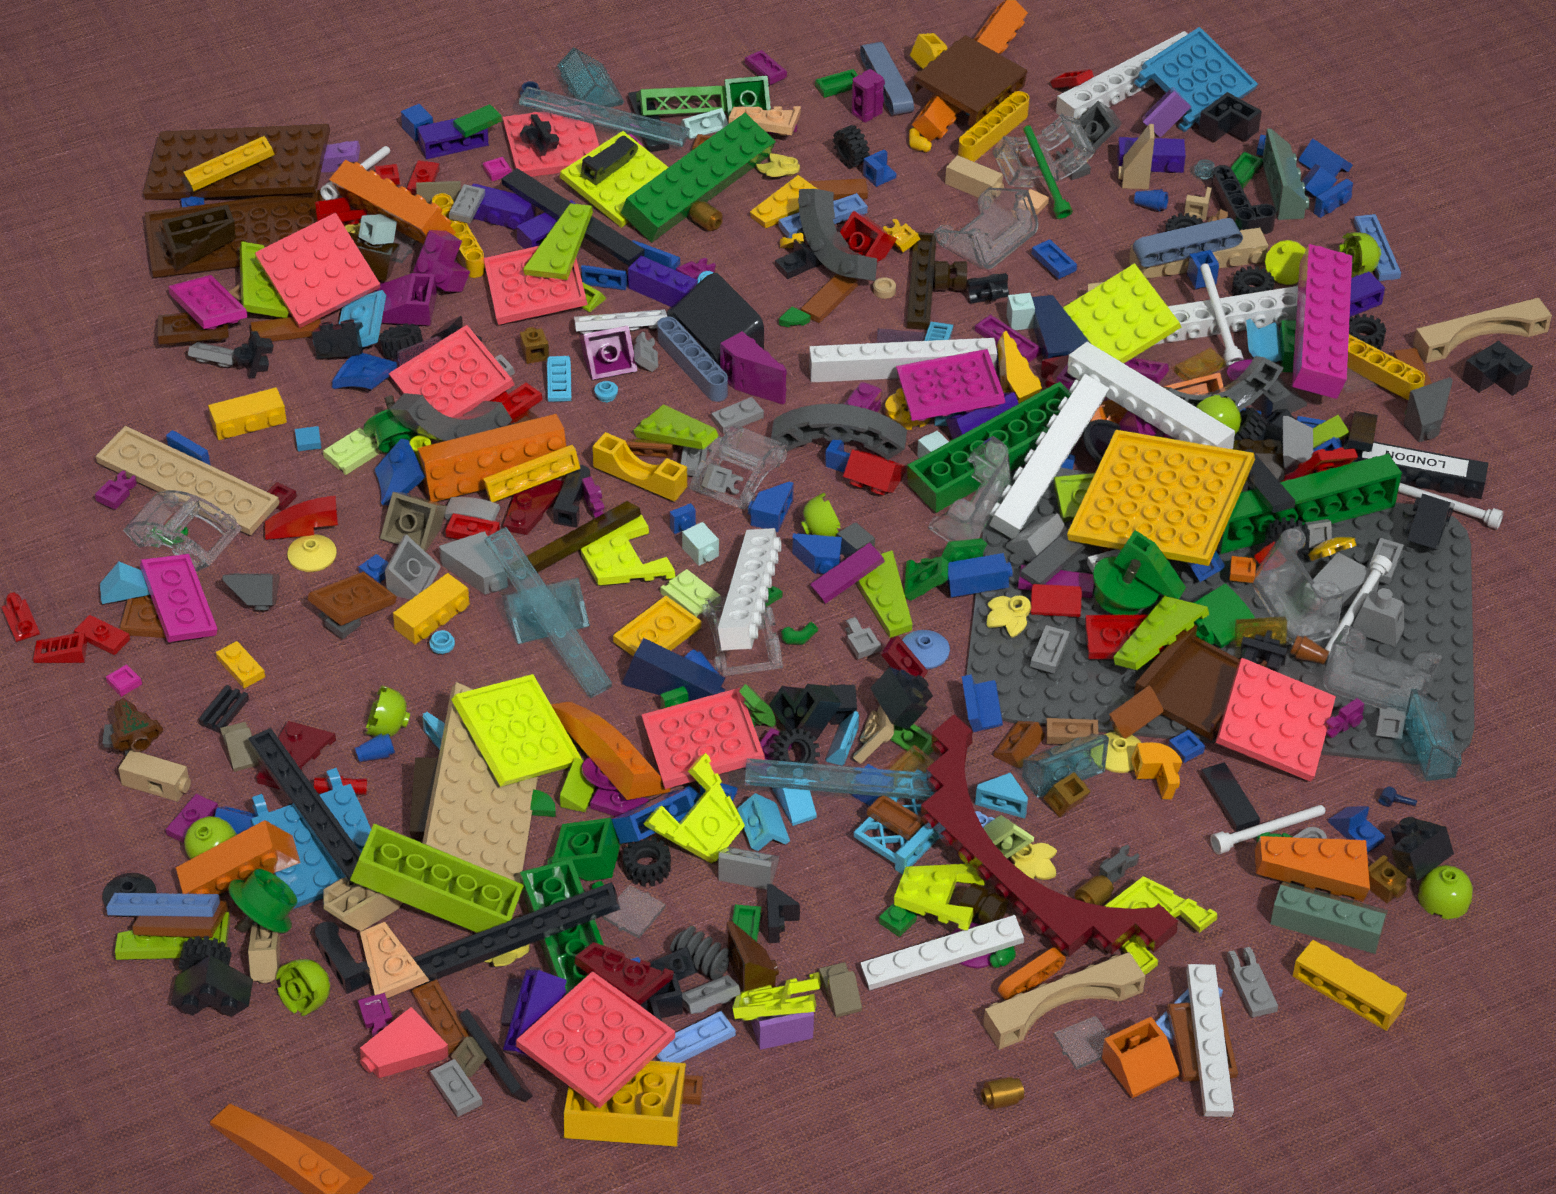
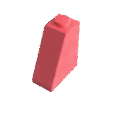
M410 1007L360 1047V1063L368 1073L373 1072L378 1078L444 1060L448 1057V1044Z

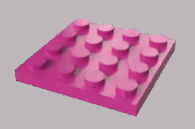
M988 349L896 366L897 375L912 421H922L935 416H948L962 411L970 412L983 407H996L999 404L1005 403L1004 393Z

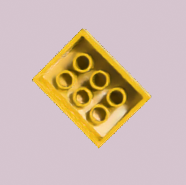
M650 1061L601 1108L596 1107L569 1086L564 1110V1138L677 1147L686 1063Z

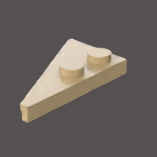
M881 705L877 712L871 711L865 725V730L860 738L864 745L853 755V759L860 764L883 742L887 743L894 734V724H891Z

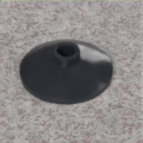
M125 873L113 878L105 886L102 898L104 906L107 907L114 893H157L154 882L149 877L140 873ZM116 915V916H120V917H134V916Z

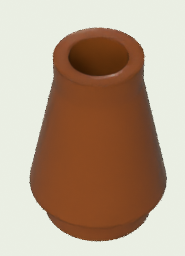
M1297 635L1290 654L1294 655L1295 659L1324 665L1329 651L1305 635L1304 637Z

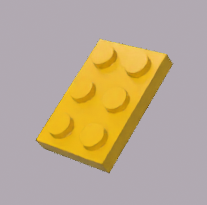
M664 596L613 635V642L633 657L643 638L672 651L701 628V620L668 596Z

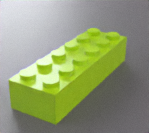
M373 824L350 879L354 883L477 933L511 921L524 886L521 883L377 824Z

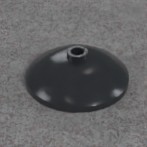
M1093 420L1083 432L1085 447L1098 465L1107 450L1115 430L1121 429L1119 424L1109 420Z

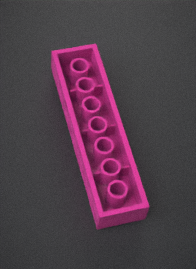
M1309 244L1299 265L1292 387L1335 399L1338 398L1347 380L1352 274L1351 255Z

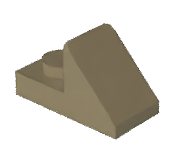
M246 722L220 728L234 772L259 765L256 754L248 744V738L252 734Z
M845 962L820 968V979L835 1017L861 1012L862 1006L854 971H848Z

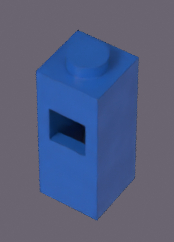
M1004 553L949 562L947 583L951 597L1009 588V577H1013L1011 563H1006Z

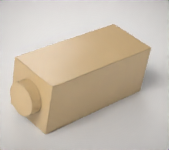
M957 155L946 167L945 184L991 203L996 196L1001 195L1004 189L1002 173Z
M133 750L129 751L118 768L122 785L177 802L183 793L189 790L191 784L187 766Z

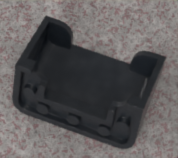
M716 272L707 275L667 311V317L675 318L684 326L719 366L720 343L742 331L748 337L753 338L764 350V324L760 315Z

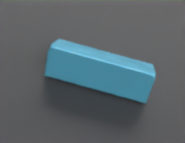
M854 711L840 723L826 756V762L841 766L845 764L859 729L858 712Z

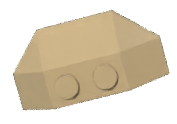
M344 878L323 889L324 909L359 931L366 929L398 910L403 903L357 883L349 886Z

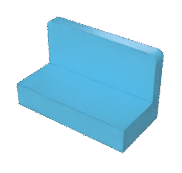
M1251 318L1246 320L1248 349L1253 357H1265L1274 363L1282 360L1280 332L1277 324L1274 322L1258 329Z
M755 793L737 808L745 825L744 829L752 849L759 851L772 839L783 844L790 842L778 806L774 801Z

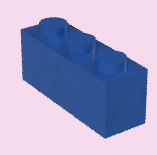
M689 788L670 791L611 819L620 844L640 841L656 833L643 823L661 805L677 822L681 821L694 806Z

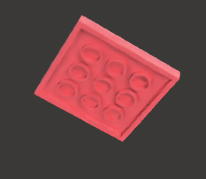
M576 106L573 108L503 117V126L514 167L531 177L560 173V171L599 147L588 106ZM531 114H537L541 121H549L551 125L550 134H557L559 137L557 148L548 149L545 156L539 155L532 143H524L520 138L523 127L530 126Z
M336 213L255 252L256 259L299 329L380 288L379 281Z
M539 246L484 258L498 325L586 306L587 300L577 259H575L568 280L524 274L523 268Z
M468 325L389 373L391 380L403 394L423 395L433 408L451 418L463 416V414L471 411L481 402L490 401L514 386L512 378Z
M1241 658L1236 669L1215 743L1311 782L1315 777L1328 728L1326 721L1331 717L1336 696Z
M740 688L642 714L645 730L665 789L696 781L688 770L705 753L711 760L709 764L715 774H722L765 762L761 744L748 708L744 703V697L739 692Z
M592 971L516 1040V1047L596 1107L601 1108L675 1039V1031Z

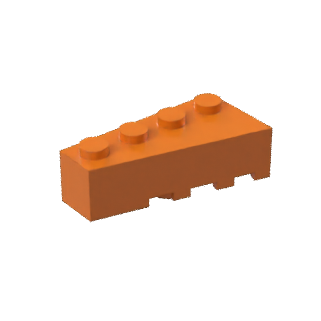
M264 820L177 866L176 870L183 894L218 895L229 891L228 887L232 880L241 879L246 881L255 869L276 873L299 864L300 859L293 835Z
M1260 836L1255 848L1256 874L1289 883L1291 881L1302 883L1307 888L1315 889L1317 887L1331 891L1330 894L1338 896L1344 894L1354 897V900L1364 902L1370 890L1366 840Z

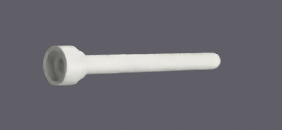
M384 146L362 162L361 165L367 171L390 153V148ZM331 182L325 184L320 190L325 200L336 199L340 196V192Z
M1204 263L1200 269L1226 348L1223 357L1226 365L1230 366L1235 362L1244 360L1241 350L1234 346L1210 267Z
M1403 483L1399 485V493L1415 498H1421L1423 493L1454 503V511L1482 519L1488 527L1498 529L1502 521L1504 512L1493 508V510L1488 509L1486 511Z
M1382 555L1374 556L1370 563L1371 573L1325 647L1329 651L1328 655H1332L1379 577L1388 574L1392 567V562Z
M1318 805L1232 834L1221 831L1211 835V846L1214 852L1219 855L1228 852L1233 847V844L1257 837L1265 832L1276 831L1321 816L1326 810L1324 806Z

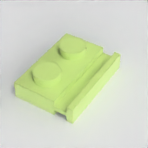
M358 428L323 450L324 458L336 468L342 469L345 475L382 453L375 439L367 436L361 428Z
M688 569L670 580L668 585L661 586V594L663 596H668L695 617L700 613L704 614L721 602V595Z

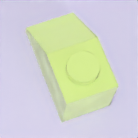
M1002 815L984 826V830L992 842L1006 858H1009L1034 841V837Z

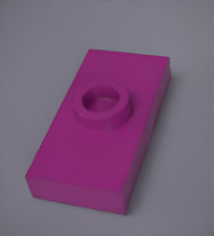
M763 50L745 57V64L756 74L768 76L769 85L787 77V71Z
M1132 358L1124 363L1157 384L1160 383L1169 371L1168 364Z
M599 787L590 805L591 809L617 817L649 802V799L641 797L626 800L619 790Z
M195 794L166 828L167 836L184 843L186 832L190 826L200 818L213 816L216 813L218 803Z

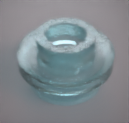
M1200 160L1194 168V173L1201 179H1210L1213 176L1215 165L1210 160Z

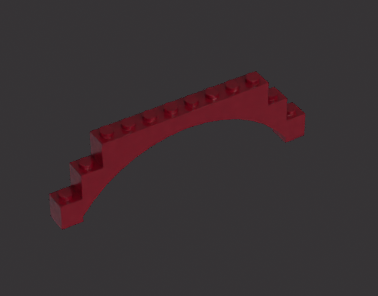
M954 714L931 733V747L940 758L926 768V783L935 794L921 804L922 822L927 828H933L939 833L942 842L947 846L951 845L964 863H970L982 880H988L994 886L998 895L1007 898L1020 916L1023 917L1025 915L1039 934L1044 933L1050 939L1054 948L1060 952L1063 951L1070 957L1092 938L1098 948L1101 950L1105 949L1112 955L1135 935L1137 942L1142 947H1148L1154 953L1177 933L1178 920L1159 903L1152 908L1132 909L1086 903L1045 887L1012 864L995 846L982 827L970 799L965 775L967 747L973 743L972 730Z

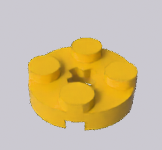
M902 388L897 389L896 393L892 394L885 403V416L896 421L907 430H912V426L917 425L923 427L931 419L930 417L922 421L911 420L909 411H904L908 407Z

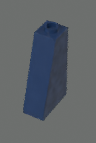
M1053 295L1032 297L1035 306L1033 329L1038 345L1042 348L1043 360L1067 356L1084 343H1090Z
M645 638L642 639L622 682L625 686L660 696L662 693L684 686L688 692V702L722 693L726 690L721 687L725 677Z

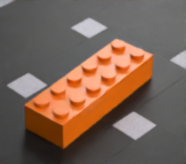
M344 160L329 179L342 197H348L349 205L358 210L367 209V215L383 214L397 221V231L423 245L429 230L447 231L452 235L456 233L451 227L452 222L442 215L441 212L443 210L433 202L431 204L427 203L423 197L418 194L412 195L403 186L398 188L388 178L381 179L373 170L366 171L358 162L353 164Z
M557 414L417 449L420 466L425 475L423 479L424 489L429 500L436 502L484 490L486 487L483 478L567 446L564 427Z

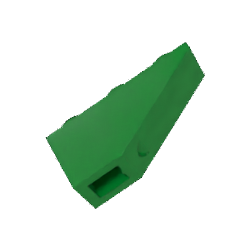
M1134 530L1114 563L1127 571L1133 559L1140 561L1141 566L1135 577L1164 596L1179 599L1186 586L1157 544Z

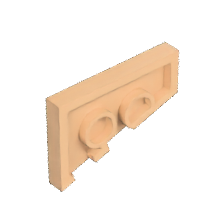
M776 106L772 110H763L761 107H733L728 124L743 113H747L765 132L792 135L801 114V106H793V110H782V106Z
M385 922L360 932L375 995L385 993L386 998H389L429 981Z

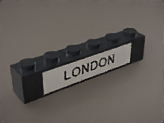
M1346 436V438H1345L1344 450H1345V449H1349V448H1348V443H1349V437H1348V436ZM1375 441L1373 442L1372 452L1355 450L1358 458L1353 462L1389 453L1402 472L1400 483L1482 499L1489 464L1487 462Z

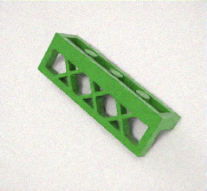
M724 86L641 89L636 93L637 102H641L642 116L700 114L720 108L724 112L727 111ZM720 98V107H712L707 100ZM698 99L702 103L698 108H692L686 101ZM677 100L681 104L677 109H671L665 102ZM657 101L660 104L656 110L647 111L646 102Z

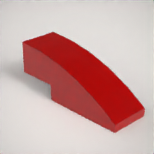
M336 495L304 501L275 514L265 521V539L314 535V527L338 525Z

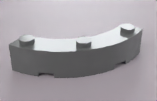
M799 189L798 203L803 232L818 260L828 269L839 275L876 281L877 258L863 256L852 251L841 233L837 232L833 222V219H836L833 203L834 192L820 189Z
M1255 356L1248 368L1236 380L1216 391L1203 394H1186L1171 387L1163 388L1195 407L1204 399L1214 395H1220L1221 398L1229 397L1240 411L1255 402L1254 400L1273 385L1283 367L1265 357Z
M404 393L390 408L394 416L406 428L412 429L418 433L417 435L426 436L430 440L440 442L504 427L512 421L503 404L493 401H483L471 411L456 418L440 413L420 394Z
M816 404L793 409L774 418L771 439L787 452L798 446L811 443L812 439L825 438L828 441L842 440V442L855 440L864 443V447L873 450L885 459H890L905 450L907 429L891 418L866 408L845 404Z

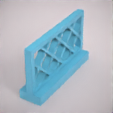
M917 769L889 798L897 802L899 798L911 797L912 805L902 806L918 815L917 811H921V804H916L915 797L929 796L930 798L935 792L928 785L927 789L913 790V784L917 780L927 785L926 774ZM871 817L854 831V838L895 863V870L902 875L906 867L913 866L940 838L939 833L933 828H927L925 825L909 841L900 835L884 836L883 829L887 827L876 822ZM869 829H879L880 837H869L864 833ZM900 842V848L896 853L886 848L885 843Z

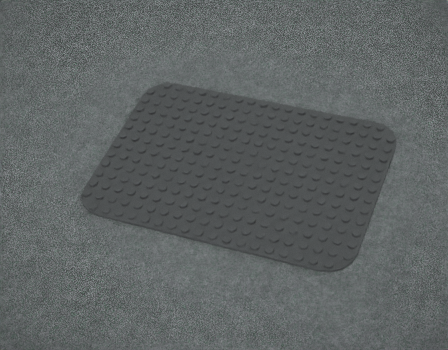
M1017 470L1005 474L991 486L987 496L982 536L987 546L983 556L1004 553L1006 563H1011L1013 577H1009V588L976 593L967 675L972 674L975 684L995 680L1002 721L1010 723L1033 721L1039 722L1040 726L1046 727L1047 718L1098 720L1099 732H1116L1112 727L1109 714L1134 696L1137 680L1156 659H1151L1138 670L1115 665L1114 659H1088L1085 615H1114L1102 608L1097 602L1094 594L1095 583L1092 598L1081 597V617L1032 615L1030 611L1026 617L1027 626L1020 634L1013 638L1008 634L1006 626L988 628L986 625L987 617L992 611L988 606V602L996 597L1006 596L1012 598L1014 596H1024L1029 599L1031 604L1032 590L1018 589L1021 565L1027 566L1029 562L1006 548V544L1012 540L1010 537L990 526L993 518L990 513L997 502L999 504L1003 502L1004 498L1001 496L1008 484L1013 486L1016 482L1013 480V477ZM1058 471L1055 477L1092 473ZM1053 480L1021 531L1037 518L1057 513L1060 516ZM1396 503L1395 507L1331 524L1332 538H1355L1356 546L1338 552L1367 568L1380 538L1404 545L1390 584L1379 581L1378 590L1387 588L1392 591V598L1404 603V631L1396 647L1352 632L1351 627L1355 621L1354 619L1335 652L1327 656L1324 665L1295 659V656L1290 654L1297 635L1301 637L1305 635L1325 649L1351 606L1349 604L1323 614L1304 603L1307 585L1338 552L1311 561L1308 554L1314 548H1309L1307 555L1304 554L1302 559L1297 557V561L1293 562L1291 558L1289 562H1283L1269 573L1256 560L1254 583L1229 580L1231 557L1255 558L1254 555L1265 547V542L1220 554L1216 548L1225 567L1202 582L1198 580L1188 562L1173 559L1167 560L1186 586L1179 600L1194 603L1226 583L1242 599L1256 618L1258 625L1223 648H1220L1215 643L1212 644L1213 646L1241 660V642L1243 637L1255 639L1256 634L1265 636L1267 630L1273 631L1272 638L1280 640L1279 646L1287 648L1285 665L1281 664L1278 673L1336 696L1331 717H1336L1341 708L1356 698L1365 704L1362 714L1363 719L1358 726L1351 727L1345 732L1340 731L1333 738L1326 734L1321 755L1419 765L1443 764L1462 755L1471 744L1475 728L1471 543L1467 530L1455 517L1451 516L1448 527L1445 526L1438 549L1407 540L1409 535H1406L1405 531L1409 520L1413 521L1416 514L1413 511L1414 504ZM1073 520L1064 522L1067 530L1070 528ZM1290 538L1280 539L1283 541H1293ZM1090 544L1061 570L1093 574L1087 565L1088 557L1101 554L1102 552L1098 546ZM1159 592V596L1154 604L1140 609L1135 615H1149L1164 595ZM1046 625L1070 632L1068 643L1055 674L1030 667L1031 659ZM1257 658L1255 663L1260 665L1266 660ZM1380 708H1397V711L1406 712L1402 739L1376 736ZM1162 714L1132 734L1134 736L1172 739L1190 730L1201 742L1218 744L1215 743L1217 735L1211 741Z

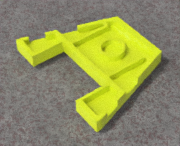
M642 515L581 548V556L598 585L629 583L632 578H643L645 581L654 580V576L666 575V579L675 578V570L667 557L642 564L631 546L630 539L649 534L648 525Z
M705 753L696 760L688 772L706 791L681 822L678 823L661 805L653 811L643 824L709 863L717 861L719 852L731 844L745 825L730 796L727 797L720 785L722 781L718 773L715 774L709 764L711 760Z
M971 864L909 866L905 868L894 896V905L923 916L926 912L938 916V921L947 924L950 920L958 923V928L968 931L973 918V908L948 905L956 882L984 885L986 881L978 876L976 869Z
M1144 876L1105 905L1106 907L1132 909L1152 908L1159 903L1174 918L1181 915L1199 933L1217 920V913L1211 909L1207 911L1197 906V902L1189 898L1185 900L1173 894V890ZM1135 935L1121 946L1125 953L1130 952L1145 975L1158 966V959L1137 942Z
M819 972L809 974L810 979L797 981V978L786 980L784 986L772 988L771 985H766L740 992L741 994L736 996L733 1005L735 1019L742 1018V1020L746 1021L761 1016L815 1012L816 1000L814 994L791 998V994L820 989L821 980Z

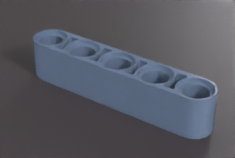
M883 42L861 45L860 55L866 69L875 71L885 80L883 97L891 116L913 112L914 102L912 95Z
M1224 218L1142 237L1133 243L1132 248L1143 267H1151L1189 258L1192 253L1207 250L1216 252L1236 247L1242 242L1243 235L1232 218Z
M663 317L657 322L659 345L710 400L715 402L725 400L728 396L727 374L675 318Z

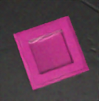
M503 157L483 163V170L491 181L499 180L512 172V169Z
M127 664L106 676L107 683L121 697L142 685L141 678Z

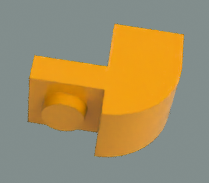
M1137 743L1131 757L1136 779H1157L1162 799H1172L1180 785L1178 774L1182 765L1180 756L1172 748L1161 743Z

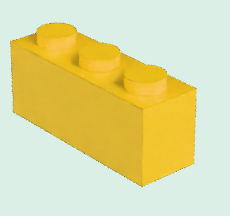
M277 387L208 405L210 421L218 441L287 423L285 405Z
M449 573L445 574L393 612L395 630L416 645L470 605L468 587Z

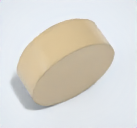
M879 278L873 284V293L882 299L891 298L896 293V283L890 278Z

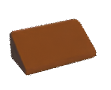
M642 439L625 440L635 456L673 458L674 444Z
M1149 685L1109 714L1112 727L1122 738L1127 739L1163 713V707Z
M1018 721L993 754L994 757L1014 767L1022 768L1045 737L1039 722Z

